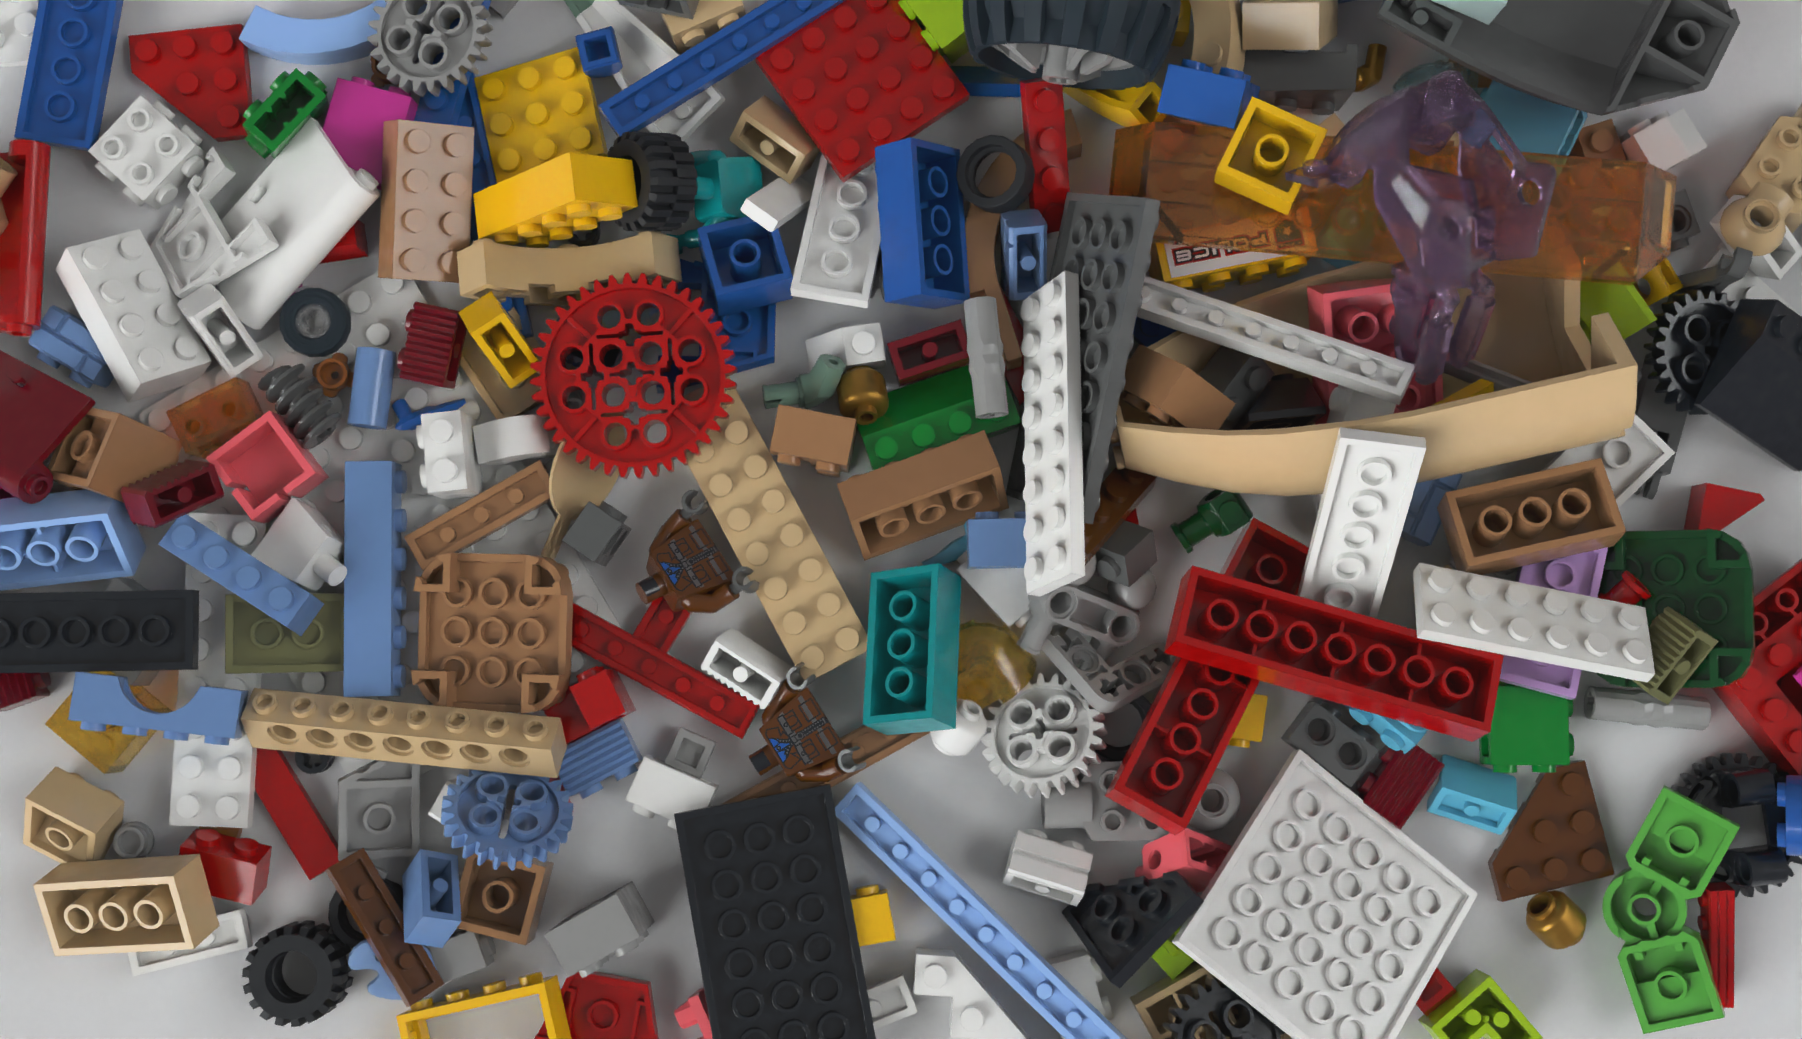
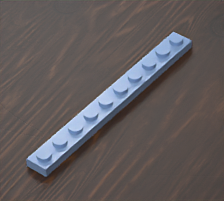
M862 782L856 783L836 805V817L1065 1039H1127Z

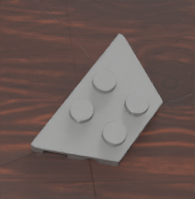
M374 760L338 779L339 861L364 848L382 879L385 880L386 878L402 885V875L420 850V764Z

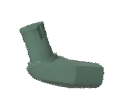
M822 354L810 373L799 374L795 381L762 385L765 409L776 408L779 404L786 406L799 404V407L809 409L824 403L834 395L845 370L844 362L839 357Z

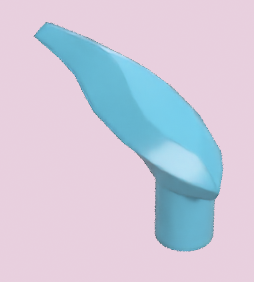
M966 522L964 524L966 533L964 536L952 541L938 554L923 561L922 564L939 563L942 565L956 561L967 550Z

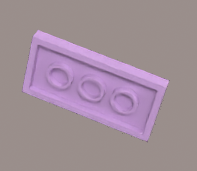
M1608 547L1518 567L1515 582L1597 598ZM1504 655L1499 681L1573 700L1576 699L1582 670Z

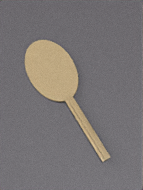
M623 426L614 427L610 431L608 439L612 446H618L625 442ZM567 440L560 443L551 467L549 495L551 504L558 515L540 555L552 558L553 560L556 558L562 544V539L571 521L578 518L589 501L599 506L612 490L619 475V467L616 468L611 477L605 475L604 463L596 472L589 469L591 458L583 464L576 462L578 450L570 455L563 452Z

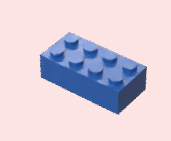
M912 137L875 147V172L877 176L881 236L880 249L882 252L885 302L938 309L962 304L965 300L970 299L963 194L959 190L956 178L960 149Z

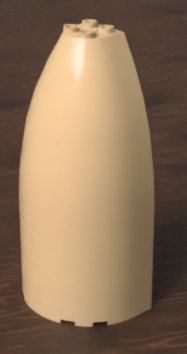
M1550 217L1462 238L1466 248L1463 261L1453 271L1446 273L1442 279L1438 280L1441 340L1446 349L1468 357L1469 352L1477 347L1479 350L1472 355L1473 360L1533 383L1416 410L1360 420L1317 425L1313 423L1308 426L1230 431L1157 425L1148 418L1150 414L1146 412L1147 408L1144 412H1141L1125 402L1123 399L1126 393L1122 391L1116 412L1117 425L1110 441L1111 444L1119 442L1118 446L1113 447L1118 470L1127 468L1179 483L1232 493L1301 496L1323 494L1340 427L1425 437L1426 451L1417 484L1625 436V429L1632 427L1635 417L1638 364L1608 312L1591 316V344L1580 326V261L1555 217ZM1401 253L1304 278L1238 301L1233 305L1309 330L1307 286L1341 281L1408 278L1414 276L1411 274L1410 268L1403 261ZM1177 330L1147 348L1186 365L1199 375L1221 345ZM1264 360L1275 375L1291 373L1294 378L1307 377L1313 386L1311 375ZM1442 372L1443 399L1471 383Z

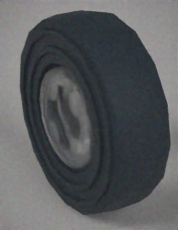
M306 288L294 293L284 303L279 315V328L285 342L294 351L308 357H325L337 352L346 343L351 331V316L346 304L334 293L322 288ZM315 313H318V317L324 320L323 326H316L315 331L312 332L306 320L314 318Z

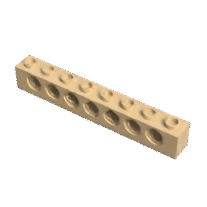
M261 688L253 689L240 718L252 748L558 778L567 748L561 718Z

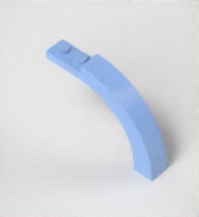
M377 0L350 14L326 19L291 18L273 13L256 5L238 39L253 52L287 63L329 65L349 62L367 57L373 49L377 48L367 40V37L377 34V31L369 26L368 23L369 21L380 19V15L373 10L374 6L385 8L387 3L385 0ZM427 4L419 8L417 15L425 11Z

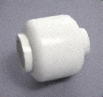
M957 698L956 729L930 731L932 742L945 755L965 756L972 752L985 735L987 722L981 707L976 702Z

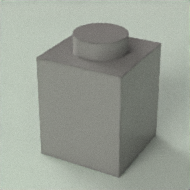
M463 931L451 936L443 948L429 946L437 972L444 983L489 966L494 962L492 955L496 954L492 937L470 931Z

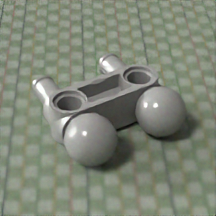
M1094 555L1085 565L1084 577L1041 597L1028 595L1030 600L1028 607L1030 608L1031 616L1020 639L1017 641V645L1029 653L1039 655L1040 649L1053 625L1061 624L1092 636L1089 644L1106 662L1114 648L1117 649L1118 646L1123 647V645L1129 644L1138 635L1140 630L1139 610L1146 607L1153 600L1157 586L1154 575L1149 569L1130 587L1108 580V594L1083 585L1094 575L1097 565L1096 556ZM1081 659L1077 667L1081 670H1090L1088 663Z

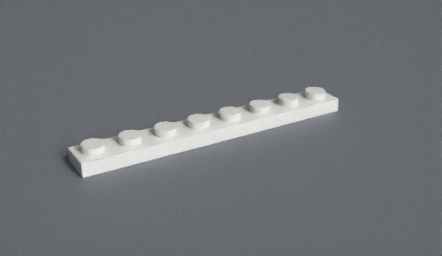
M1148 276L1144 278L1141 293L1142 306L1137 313V317L1397 405H1400L1414 375L1415 364Z

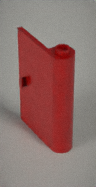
M19 139L9 142V152L0 153V157L18 172V175L1 197L9 225L0 236V333L27 337L32 335V331L41 328L51 147L43 142Z

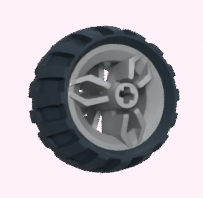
M963 0L964 30L969 52L973 56V60L997 73L1007 74L1020 80L1042 77L1044 81L1083 90H1125V88L1145 86L1147 82L1153 81L1160 70L1174 39L1181 0Z

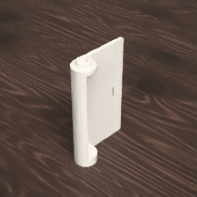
M312 117L221 220L233 240L256 217L267 223L279 243V246L274 251L217 284L218 289L238 319L256 330H261L380 196L376 188L379 185L378 181L362 168L356 171L348 167L318 121Z

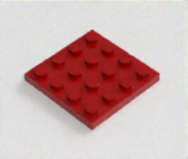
M846 0L756 57V63L843 183L876 162L875 147L913 137L969 100L970 93L938 50L935 52L921 35L923 31L915 19L911 21L898 4L900 0Z

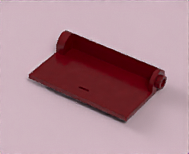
M1 350L0 488L26 503L33 504L43 500L53 487V474L43 462L96 402L89 396Z

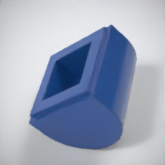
M612 26L575 36L585 75L591 78H602L616 74L623 68L615 31Z

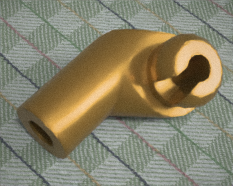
M1378 43L1368 45L1365 64L1357 68L1356 89L1354 92H1363L1379 83L1382 79L1387 52L1385 45Z

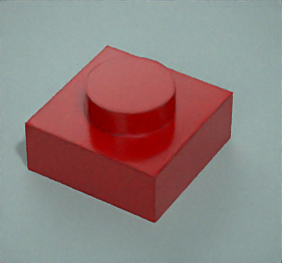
M1436 968L1416 1005L1428 1016L1457 991L1442 972Z

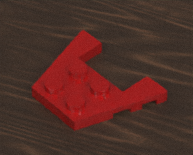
M598 971L584 978L577 972L565 980L561 988V994L572 1039H659L650 981ZM545 1021L534 1039H549Z

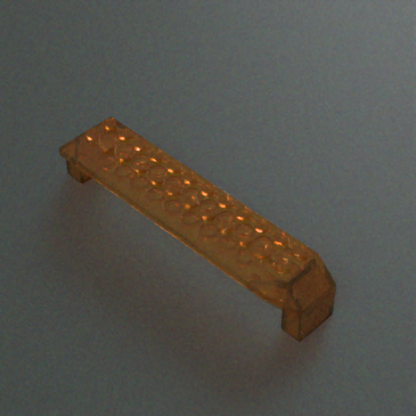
M1155 121L1120 128L1115 131L1109 195L1145 197L1161 201L1158 212L1160 217L1159 225L1154 232L1152 243L1630 286L1670 255L1677 176L1647 162L1325 136L1323 144L1287 216L1214 183L1216 170L1236 130L1227 127Z

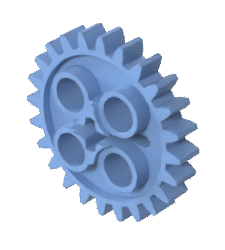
M469 769V777L458 774L456 785H448L447 796H443L441 824L444 825V836L452 837L451 847L454 849L463 846V858L476 854L478 855L477 865L479 866L487 859L493 860L494 870L499 868L501 862H507L510 870L513 871L517 861H522L527 868H531L533 857L544 863L547 860L548 851L554 854L559 852L560 843L567 842L568 832L571 831L573 803H569V791H561V780L549 782V777ZM514 789L516 791L507 835L504 839H501L499 836L509 790Z

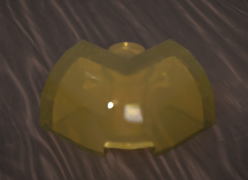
M975 619L960 624L957 696L960 699H969L976 702L981 709L998 699L1004 704L1028 684L1035 673L1037 662L1029 652L1017 645L1019 638L1005 625L1000 627L992 623H976Z

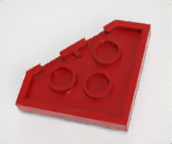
M242 24L128 36L131 73L217 142L243 140L248 135L242 125L246 121L243 114L253 101L248 47L238 39L244 29Z

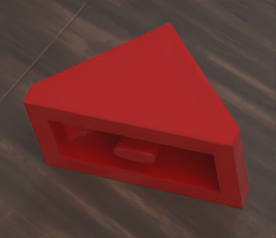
M1711 483L1691 486L1684 530H1706L1707 528L1720 531L1764 502L1765 499L1759 493Z

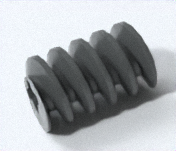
M300 363L292 367L290 365L280 366L261 378L258 388L262 391H267L266 399L271 403H276L275 411L278 414L285 415L284 423L288 427H295L293 435L299 440L304 439L302 443L303 448H314L332 435L336 429L335 425L342 415L339 412L329 416L326 414L333 403L331 400L322 403L317 402L324 391L322 388L312 391L308 390L315 379L313 376L299 378V375L305 370L303 364Z

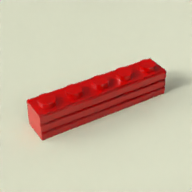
M1726 882L1708 883L1702 896L1697 897L1700 906V915L1697 918V923L1713 970L1712 976L1723 1008H1734L1735 890Z

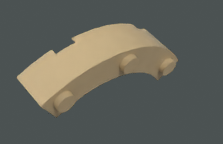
M1189 0L1194 22V42L1191 60L1213 67L1212 73L1215 74L1220 73L1221 67L1243 72L1246 50H1242V11L1240 1ZM1167 115L1155 132L1149 136L1168 163L1184 170L1213 140L1215 136L1214 131L1217 127Z
M640 231L638 235L597 245L579 247L575 244H564L557 248L510 246L495 243L493 239L484 238L473 241L471 246L457 252L460 296L476 300L492 291L500 303L505 302L506 297L524 298V305H569L566 298L568 295L577 301L582 299L580 287L583 286L590 293L595 292L594 280L596 279L604 288L608 287L609 275H613L619 284H623L625 273L631 275L634 283H637L641 273H645L649 285L652 284L657 275L661 276L664 288L672 280L676 281V283L682 282L678 238L663 234L661 231Z

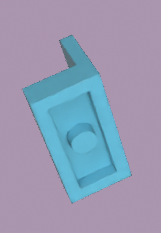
M1444 754L1440 762L1445 766L1439 774V782L1427 800V812L1502 835L1517 812L1516 778L1505 773L1493 772V769Z

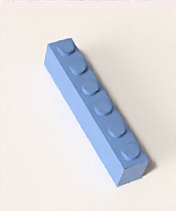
M345 461L344 566L347 568V575L344 579L343 697L401 696V688H404L406 685V667L404 664L401 665V649L406 647L407 633L405 626L401 625V610L406 608L407 593L406 588L401 586V571L406 570L407 553L405 548H401V532L406 531L407 514L405 509H401V493H406L407 474L405 470H402V465L394 461Z

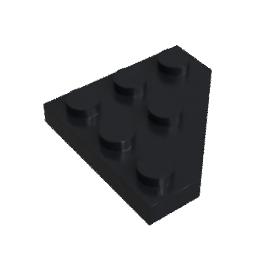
M1174 871L1163 873V877L1149 880L1145 876L1120 879L1116 885L1088 884L1077 907L1069 904L1062 911V914L1109 981L1118 988H1121L1192 915L1204 900L1182 875Z

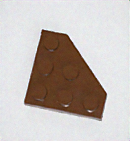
M1585 760L1572 761L1570 765H1556L1555 773H1540L1535 781L1537 784L1527 801L1521 804L1507 828L1509 831L1498 849H1495L1488 861L1498 901L1504 902L1615 875Z

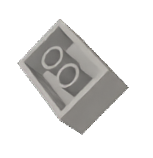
M631 881L565 918L544 935L567 978L577 972L584 978L603 967V964L609 961V958L616 954L619 958L637 948L639 943L643 942L644 938L649 935L647 929L655 921L636 886Z

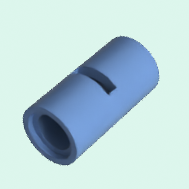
M357 347L347 420L348 425L377 430L387 429L396 352L373 347Z

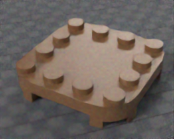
M447 553L437 555V559L428 564L422 575L416 576L413 591L420 592L418 670H411L413 685H418L425 699L435 706L521 714L547 710L565 699L571 677L573 591L569 571L565 565L557 563L552 558L540 555Z

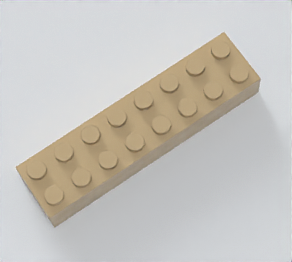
M704 386L685 395V399L688 401L700 399L704 393ZM736 389L726 390V394L735 400L734 404L722 405V408L730 415L729 419H716L722 432L718 433L709 430L707 434L713 442L711 446L701 441L697 444L702 455L698 457L691 451L686 453L688 466L740 564L754 570L747 577L749 581L756 580L759 582L756 594L795 666L801 662L805 663L800 668L801 677L806 680L809 676L815 674L817 679L867 652V633Z

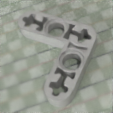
M1061 624L1053 625L1041 647V650L1095 710L1102 713L1114 712L1163 684L1177 657L1164 653L1165 643H1154L1110 667L1078 631ZM1080 658L1088 663L1090 670L1078 669L1073 664L1072 659ZM1153 661H1162L1161 663L1155 665L1153 669H1151L1150 666ZM1132 671L1138 674L1142 679V683L1131 682L1125 676V672ZM1114 685L1117 687L1113 695L1110 693L1103 694L1111 690Z

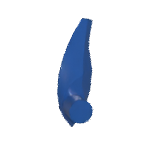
M399 399L391 405L400 420L396 424L395 429L403 431L416 430V426L421 425L420 414L458 410L466 401L465 399L453 400L437 406H426L421 410L412 412L406 400Z

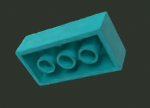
M939 563L871 573L863 725L885 735L956 729L961 576Z

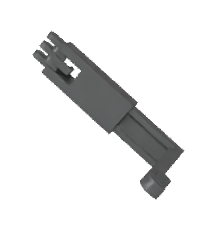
M1737 247L1733 257L1723 254L1717 266L1678 276L1683 284V288L1670 294L1667 302L1673 301V295L1683 294L1689 290L1714 289L1715 295L1720 294L1728 285L1745 276L1752 261L1753 251ZM1652 352L1646 354L1644 360L1652 357ZM1643 362L1641 369L1643 376L1637 384L1635 414L1654 432H1657V435L1675 452L1646 481L1643 497L1652 500L1657 493L1661 476L1671 473L1688 411L1678 412L1676 411V404L1664 403L1667 393H1655L1659 380H1648V375L1654 371V366L1644 364ZM1642 486L1634 493L1635 495L1640 493Z

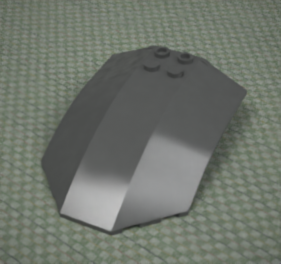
M1383 0L1376 15L1377 18L1440 54L1489 79L1531 96L1600 116L1705 90L1709 86L1740 24L1736 9L1730 10L1727 0H1508L1506 6L1489 25L1431 0Z

